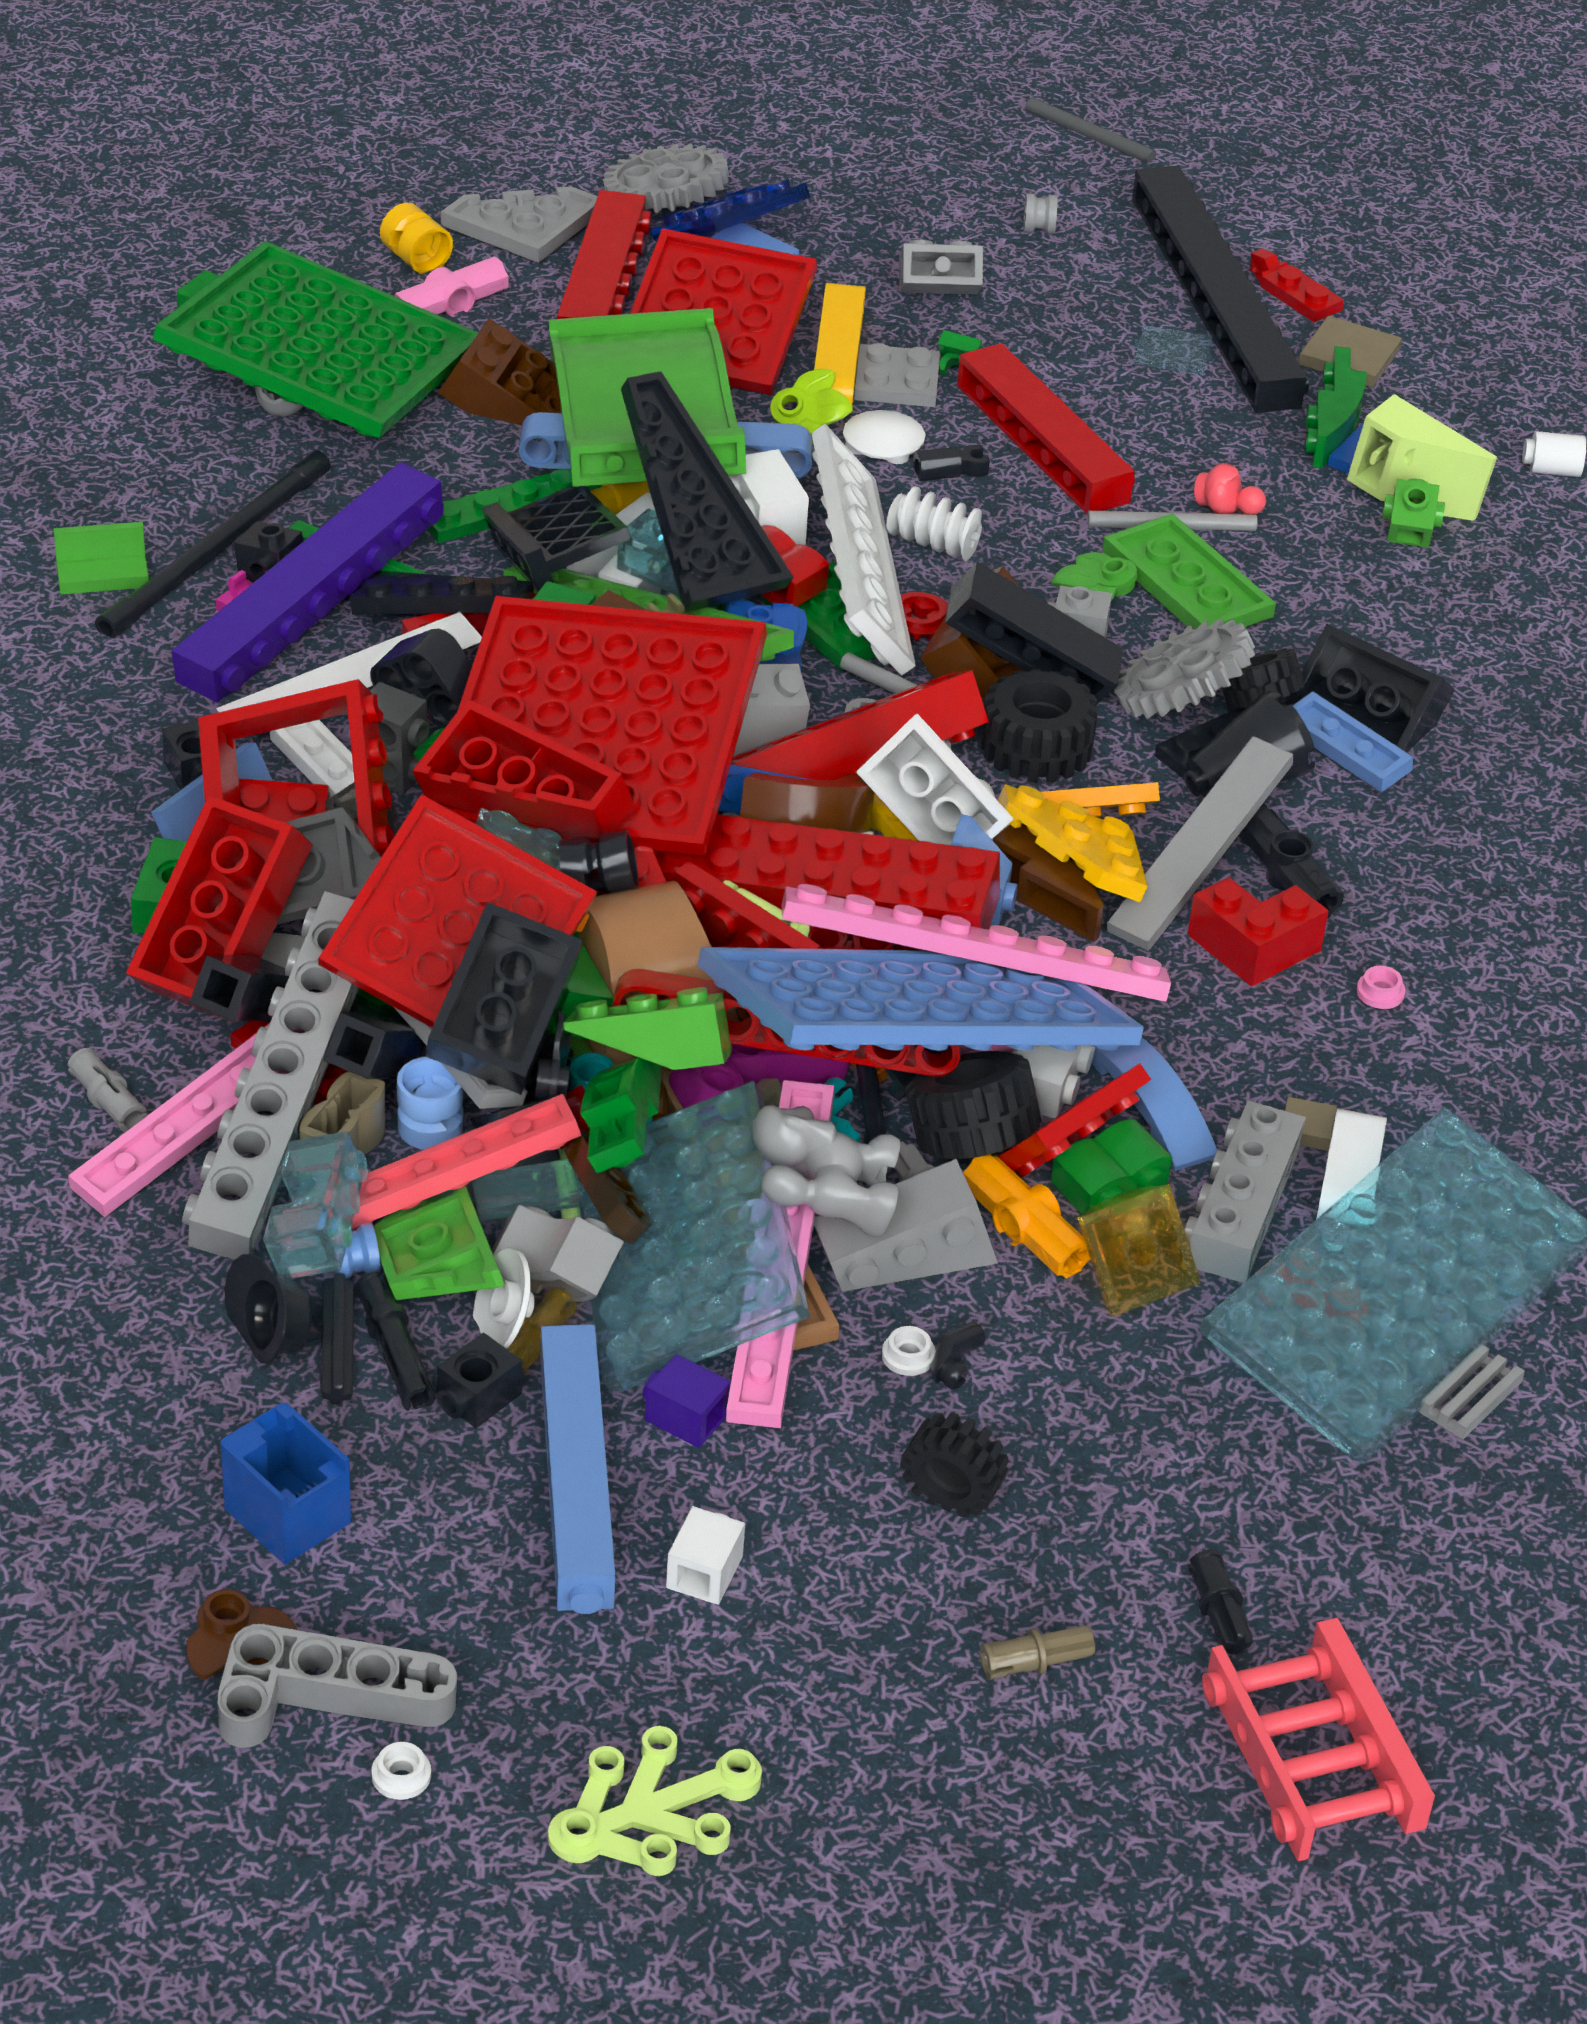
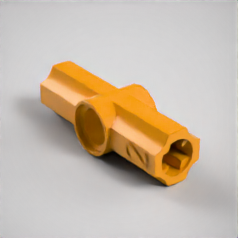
M991 1154L974 1157L971 1164L963 1171L973 1196L992 1214L997 1232H1005L1013 1240L1010 1243L1012 1246L1023 1243L1057 1276L1062 1275L1065 1279L1080 1272L1084 1265L1092 1259L1093 1245L1061 1216L1058 1201L1049 1188L1043 1184H1036L1030 1187L998 1156H992Z

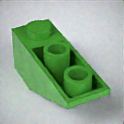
M703 987L682 990L676 993L677 998L659 1001L656 994L637 995L626 999L627 1005L611 1007L607 1006L606 1000L588 1001L578 1004L576 1006L577 1011H573L563 1022L565 1031L672 1070L724 1064L732 1053L723 993L708 994L707 988Z

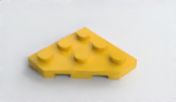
M1007 784L1004 785L998 802L1014 818L1009 823L1011 826L1020 828L1021 824L1024 823L1027 829L1037 837L1035 843L1061 862H1068L1070 857L1074 859L1075 864L1085 871L1083 878L1094 886L1141 902L1148 885L1134 833L1129 825L1114 817L1107 816L1103 820L1089 815L1083 807L1070 801H1063L1059 804L1045 799L1041 792L1029 786L1021 785L1019 788H1015Z

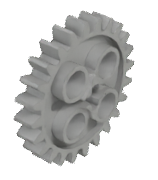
M674 144L669 149L658 146L657 149L653 150L643 149L641 155L629 154V160L619 159L617 160L618 165L609 166V172L604 173L605 179H603L604 188L607 191L646 195V211L654 209V212L658 213L662 208H668L670 211H674L676 207L681 206L688 208L692 201L703 203L704 196L715 197V191L724 190V184L729 182L727 159L724 158L723 153H717L715 148L706 150V145H702L693 149L692 144L678 148V144Z
M1219 619L1211 626H1209L1208 621H1204L1197 629H1193L1190 625L1179 635L1175 632L1170 633L1169 639L1166 641L1156 640L1153 647L1139 652L1141 658L1128 661L1129 668L1119 672L1121 678L1118 679V685L1114 691L1127 714L1132 712L1134 717L1144 713L1146 718H1150L1157 712L1163 717L1173 708H1176L1177 712H1181L1186 704L1192 703L1196 706L1200 703V698L1204 696L1214 697L1216 695L1215 691L1221 687H1229L1231 685L1229 682L1230 678L1242 676L1241 668L1250 666L1251 661L1249 658L1255 656L1253 650L1255 645L1243 623L1236 625L1234 620L1224 624L1223 620Z

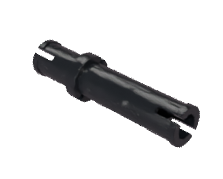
M374 1271L361 1276L355 1284V1291L366 1312L365 1326L369 1335L376 1339L380 1346L383 1358L398 1390L402 1406L407 1411L412 1406L414 1409L430 1406L436 1399V1392L427 1377L419 1353L409 1334L407 1327L409 1317L406 1310L396 1302L384 1273H381L379 1276V1273Z

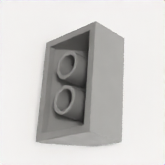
M759 664L733 756L806 728L810 703L799 664Z

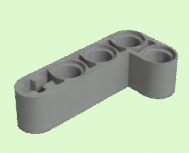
M252 1624L241 1629L231 1643L218 1691L219 1732L222 1739L230 1745L239 1748L258 1745L268 1737L272 1729L278 1703L350 1716L423 1727H435L444 1724L452 1718L456 1710L457 1672L449 1660L436 1654L265 1624ZM254 1658L269 1660V1662L262 1665L247 1663ZM311 1668H321L327 1671L321 1675L305 1673L306 1670ZM368 1678H378L384 1681L379 1685L362 1683L363 1680ZM399 1684L405 1685V1689H399ZM239 1709H252L256 1711V1713L247 1717L233 1714Z

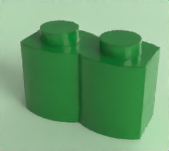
M1127 1119L1108 1127L1095 1138L1084 1139L1072 1144L1070 1148L1056 1156L1053 1161L1051 1183L1087 1220L1102 1214L1110 1217L1120 1212L1127 1201H1132L1143 1195L1152 1197L1162 1191L1169 1179L1172 1156L1135 1119Z

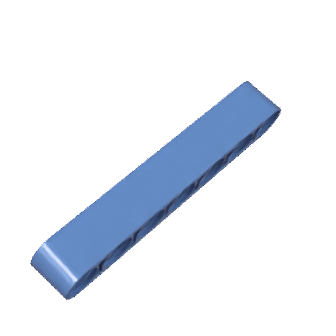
M540 412L533 413L525 418L521 427L519 455L524 463L536 468L571 469L561 413ZM737 422L738 426L744 429L745 449L752 448L757 450H745L746 454L779 449L797 479L809 473L812 466L813 440L808 429L796 424ZM539 438V439H543V440H545V441L539 442V441H535V440H533V439ZM795 450L799 451V453H789L787 451Z

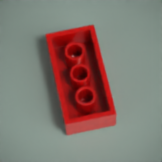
M208 795L126 974L150 991L228 1020L189 1003L206 955H255L260 958L262 957L313 844L293 825Z

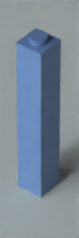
M595 1324L541 1326L540 1364L557 1611L573 1610L580 1614H591L600 1609H614L615 1564Z

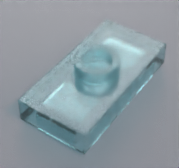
M569 1160L496 1170L471 1181L477 1215L480 1221L508 1218L518 1205L525 1208L536 1207L545 1212L582 1207V1195L578 1176Z

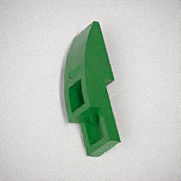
M1334 346L1332 362H1324L1322 386H1324V389H1318L1316 405H1308L1305 453H1313V467L1321 468L1329 461V455L1358 426L1367 372L1351 370V348Z
M635 1056L597 1072L588 1083L583 1096L580 1114L590 1128L587 1159L597 1174L612 1167L622 1168L628 1166L639 1156L644 1155L646 1122L653 1115L657 1114L659 1110L661 1065Z

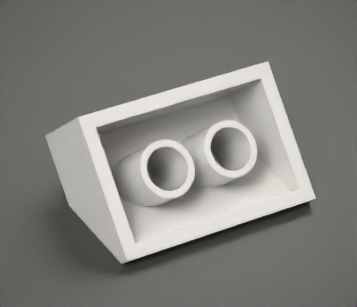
M918 714L914 715L856 771L919 841L951 845L962 814L971 816L991 839L1014 819Z

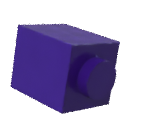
M675 1354L662 1370H654L644 1385L642 1397L646 1399L645 1421L700 1448L726 1419L731 1381Z

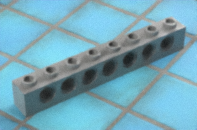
M324 891L318 908L310 907L306 913L301 931V936L305 937L301 948L293 947L285 968V975L289 976L285 988L277 986L273 993L268 1015L273 1016L269 1027H260L256 1034L252 1047V1056L256 1057L251 1069L244 1067L239 1075L235 1088V1097L239 1098L234 1111L226 1109L222 1116L217 1138L222 1140L217 1153L212 1151L207 1153L200 1174V1181L204 1182L199 1195L192 1193L186 1203L182 1223L189 1225L188 1246L232 1259H236L242 1254H252L299 1139L301 1121L311 1109L329 1062L323 1059L341 1012L350 1011L359 989L356 985L318 965L319 956L353 904V899ZM317 989L323 992L314 993L308 990ZM301 1029V1030H305V1031H307V1032H305V1033H295V1032H293V1031H291V1030ZM276 1070H287V1071H289V1072H291V1073H288V1074H279V1073H276V1072H274V1071H276ZM260 1111H270V1112H273L274 1114H273V1115H269V1116H264V1115L258 1114L257 1112H260ZM250 1152L258 1156L253 1158H246L240 1156L239 1154ZM225 1195H237L241 1198L230 1201L222 1197Z

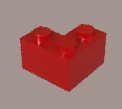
M1227 877L1193 895L1187 935L1252 987L1320 952L1329 910L1297 885L1260 902L1230 877Z

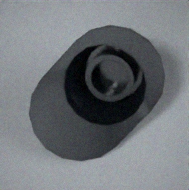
M242 1254L233 1261L227 1272L224 1287L226 1311L228 1317L260 1363L270 1364L278 1354L294 1352L300 1349L305 1341L319 1338L321 1328L312 1314L311 1298L308 1290L303 1285L276 1276L264 1261L254 1254Z

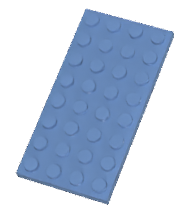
M701 947L697 964L701 970L714 980L716 986L725 989L736 998L738 1005L749 1009L760 1019L762 1025L771 1028L782 1037L784 1044L799 1050H812L814 1045H832L843 1050H857L860 1045H877L888 1050H902L904 1045H921L932 1050H946L948 1045H964L971 1049L986 1051L990 1050L992 1045H1007L1014 1049L1029 1051L1034 1049V1045H1050L1056 1049L1073 1051L1077 1045H1092L1098 1049L1115 1051L1119 1045L1140 1046L1144 1029L1141 1024L1086 984L932 951Z

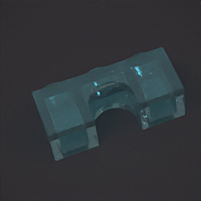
M348 1131L289 1141L281 1176L292 1203L272 1206L263 1238L278 1276L281 1278L293 1279L342 1269L346 1248L352 1244L351 1227L354 1214H358L360 1211L359 1193L362 1181H366L368 1177L365 1155L361 1150L355 1149Z

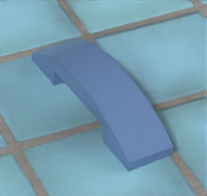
M1141 1037L1140 1046L1119 1045L1115 1051H1107L1095 1047L1092 1064L1100 1075L1110 1073L1115 1079L1141 1063L1151 1078V1081L1135 1091L1140 1100L1134 1103V1106L1151 1126L1150 1135L1172 1156L1171 1168L1174 1171L1215 1158L1217 1148L1199 1108L1182 1080L1151 1044Z

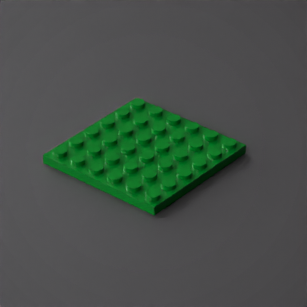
M264 241L156 324L153 340L166 345L174 353L187 354L203 361L211 369L225 371L242 378L243 382L250 386L262 387L274 392L286 402L299 403L313 409L325 419L338 420L354 427L362 435L381 438L452 373L478 335V332Z

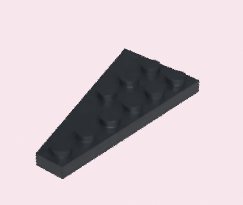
M659 371L627 378L621 387V393L680 599L685 607L684 613L786 588L794 578L663 373Z

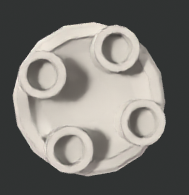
M887 410L865 411L855 415L845 423L843 431L846 441L845 446L852 454H862L870 458L883 459L893 464L907 462L909 456L924 445L925 432L921 424L902 413Z

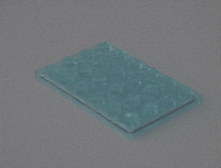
M754 1081L646 1124L644 1155L639 1156L628 1166L622 1167L648 1212L653 1225L635 1244H629L624 1241L597 1296L590 1300L603 1381L610 1392H621L646 1382L654 1370H662L675 1354L695 1363L810 1317L787 1209L769 1200L761 1190L762 1176L769 1167L774 1165L761 1155L753 1141L752 1129L757 1112L764 1107L762 1094ZM569 1162L578 1217L584 1220L586 1218H593L604 1223Z

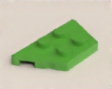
M466 1186L456 1190H447L421 1201V1203L413 1208L398 1210L387 1215L373 1226L380 1260L396 1300L493 1289L505 1285Z

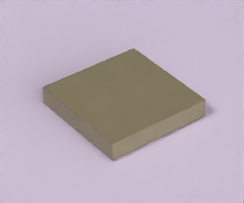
M1328 315L1300 353L1299 364L1323 372L1324 362H1332L1334 346L1351 348V370L1366 371V385L1374 387L1401 349L1402 338Z

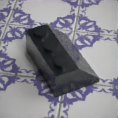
M1326 624L1301 672L1304 687L1299 688L1300 690L1295 693H1290L1285 703L1288 705L1292 704L1293 706L1311 692H1315L1407 753L1437 725L1455 689L1442 677Z

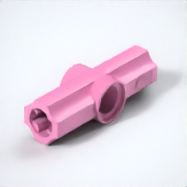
M494 256L454 272L445 267L437 268L427 276L424 283L397 292L394 296L436 315L446 312L449 316L455 317V313L470 311L476 300L509 288V276L504 269L503 262Z

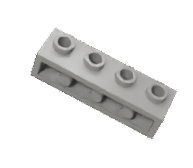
M1247 1101L1240 1119L1231 1118L1224 1139V1146L1228 1147L1227 1151L1218 1150L1212 1164L1210 1179L1214 1180L1213 1184L1204 1182L1196 1206V1212L1200 1213L1198 1218L1190 1216L1184 1230L1182 1246L1189 1248L1186 1266L1247 1283L1300 1151L1306 1117Z

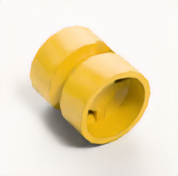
M402 203L395 206L382 221L380 238L383 244L419 274L444 266L450 258L453 249V239L450 233L415 204Z

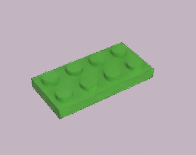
M1173 513L1104 537L1102 551L1112 558L1119 557L1132 561L1138 571L1136 581L1186 626L1191 625L1193 629H1197L1204 621H1208L1209 626H1211L1217 620L1222 619L1224 624L1234 620L1236 625L1243 623L1244 627L1274 617L1276 602Z

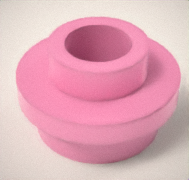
M1374 966L1366 970L1365 974L1358 980L1356 989L1361 1001L1379 1009H1390L1400 1005L1404 1000L1406 991L1400 973L1387 966Z

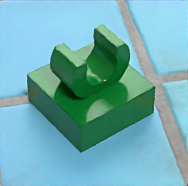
M943 330L938 342L941 355L939 361L940 374L945 376L952 366H959L960 354L983 348L982 340Z

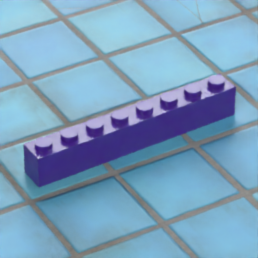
M399 462L172 649L176 682L216 703L231 692L239 690L261 668L266 667L287 646L296 642L306 630L319 619L324 618L344 598L354 593L363 582L376 571L381 570L389 560L408 547L427 528L439 521L444 515L441 481Z

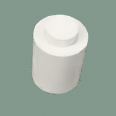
M1535 431L1532 439H1525L1522 462L1523 464H1530V473L1581 477L1585 463L1586 437L1582 435Z

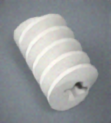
M917 486L912 487L907 496L902 493L897 495L889 508L886 524L887 533L892 536L900 533L901 537L909 542L916 539L917 544L922 547L931 544L932 549L939 553L946 549L950 557L957 558L961 555L962 560L965 562L972 557L977 548L982 530V511L980 509H973L967 518L965 517L966 505L960 502L953 512H950L951 500L947 497L942 498L936 507V494L930 491L920 501L921 489Z

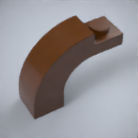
M755 772L744 777L740 817L863 833L870 830L874 791L859 775L847 774L836 780H808Z

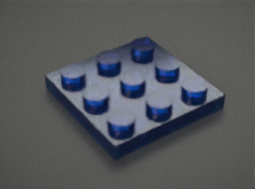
M789 179L769 185L765 183L749 189L746 187L726 193L724 198L718 200L711 199L696 204L694 209L688 211L681 210L663 216L664 224L650 230L655 242H657L662 228L694 235L714 233L811 198L806 182L791 185Z

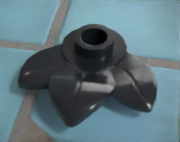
M557 1010V1030L552 1059L539 1058L535 1099L548 1100L560 1094H563L564 1097L567 1095L570 1067L566 1066L570 1052L572 1036L571 1033L564 1032L563 1022H565V1015L563 1011Z

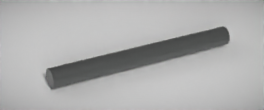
M1031 97L1027 101V111L1145 163L1151 162L1156 157V151L1041 100Z

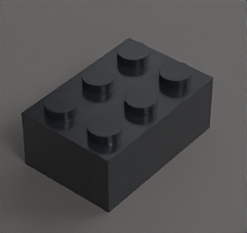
M487 902L429 1034L426 1057L522 1095L579 961L583 940Z

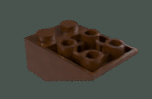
M490 318L438 392L466 413L522 425L525 418L533 413H561L554 363L548 360L541 352L534 350L518 339L507 328L498 325Z

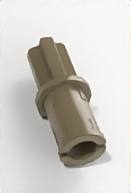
M1080 1626L1041 1635L1037 1629H1029L1025 1636L1004 1641L982 1643L979 1648L981 1651L979 1653L980 1662L988 1680L1037 1670L1038 1675L1046 1672L1048 1665L1092 1656L1095 1653L1094 1636L1088 1626Z

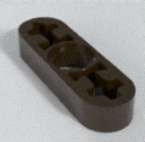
M582 1130L580 1132L581 1136L575 1138L565 1148V1155L604 1223L619 1238L629 1244H635L653 1225V1222L622 1168L612 1167L598 1174L595 1172L587 1159L590 1132Z

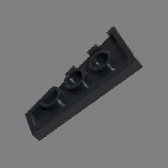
M377 571L350 597L352 615L490 613L495 596L533 599L535 596L533 581L517 580L515 576H501L491 579Z

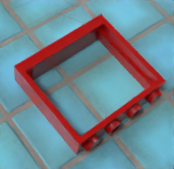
M359 679L198 717L205 802L208 795L241 807L236 739L348 713L358 826L382 857L395 836L392 828L388 825L387 810L392 807V798L389 787L383 778L382 766L387 765L388 756L385 744L379 736L378 722L383 721V712L378 708L377 694H372Z

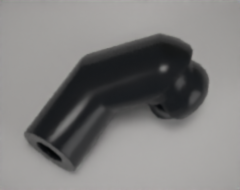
M970 1322L946 1332L940 1337L930 1367L932 1377L937 1384L941 1381L949 1389H957L965 1383L966 1379L962 1375L969 1374L968 1367L960 1362L963 1354L977 1349L984 1344L985 1333L979 1324Z

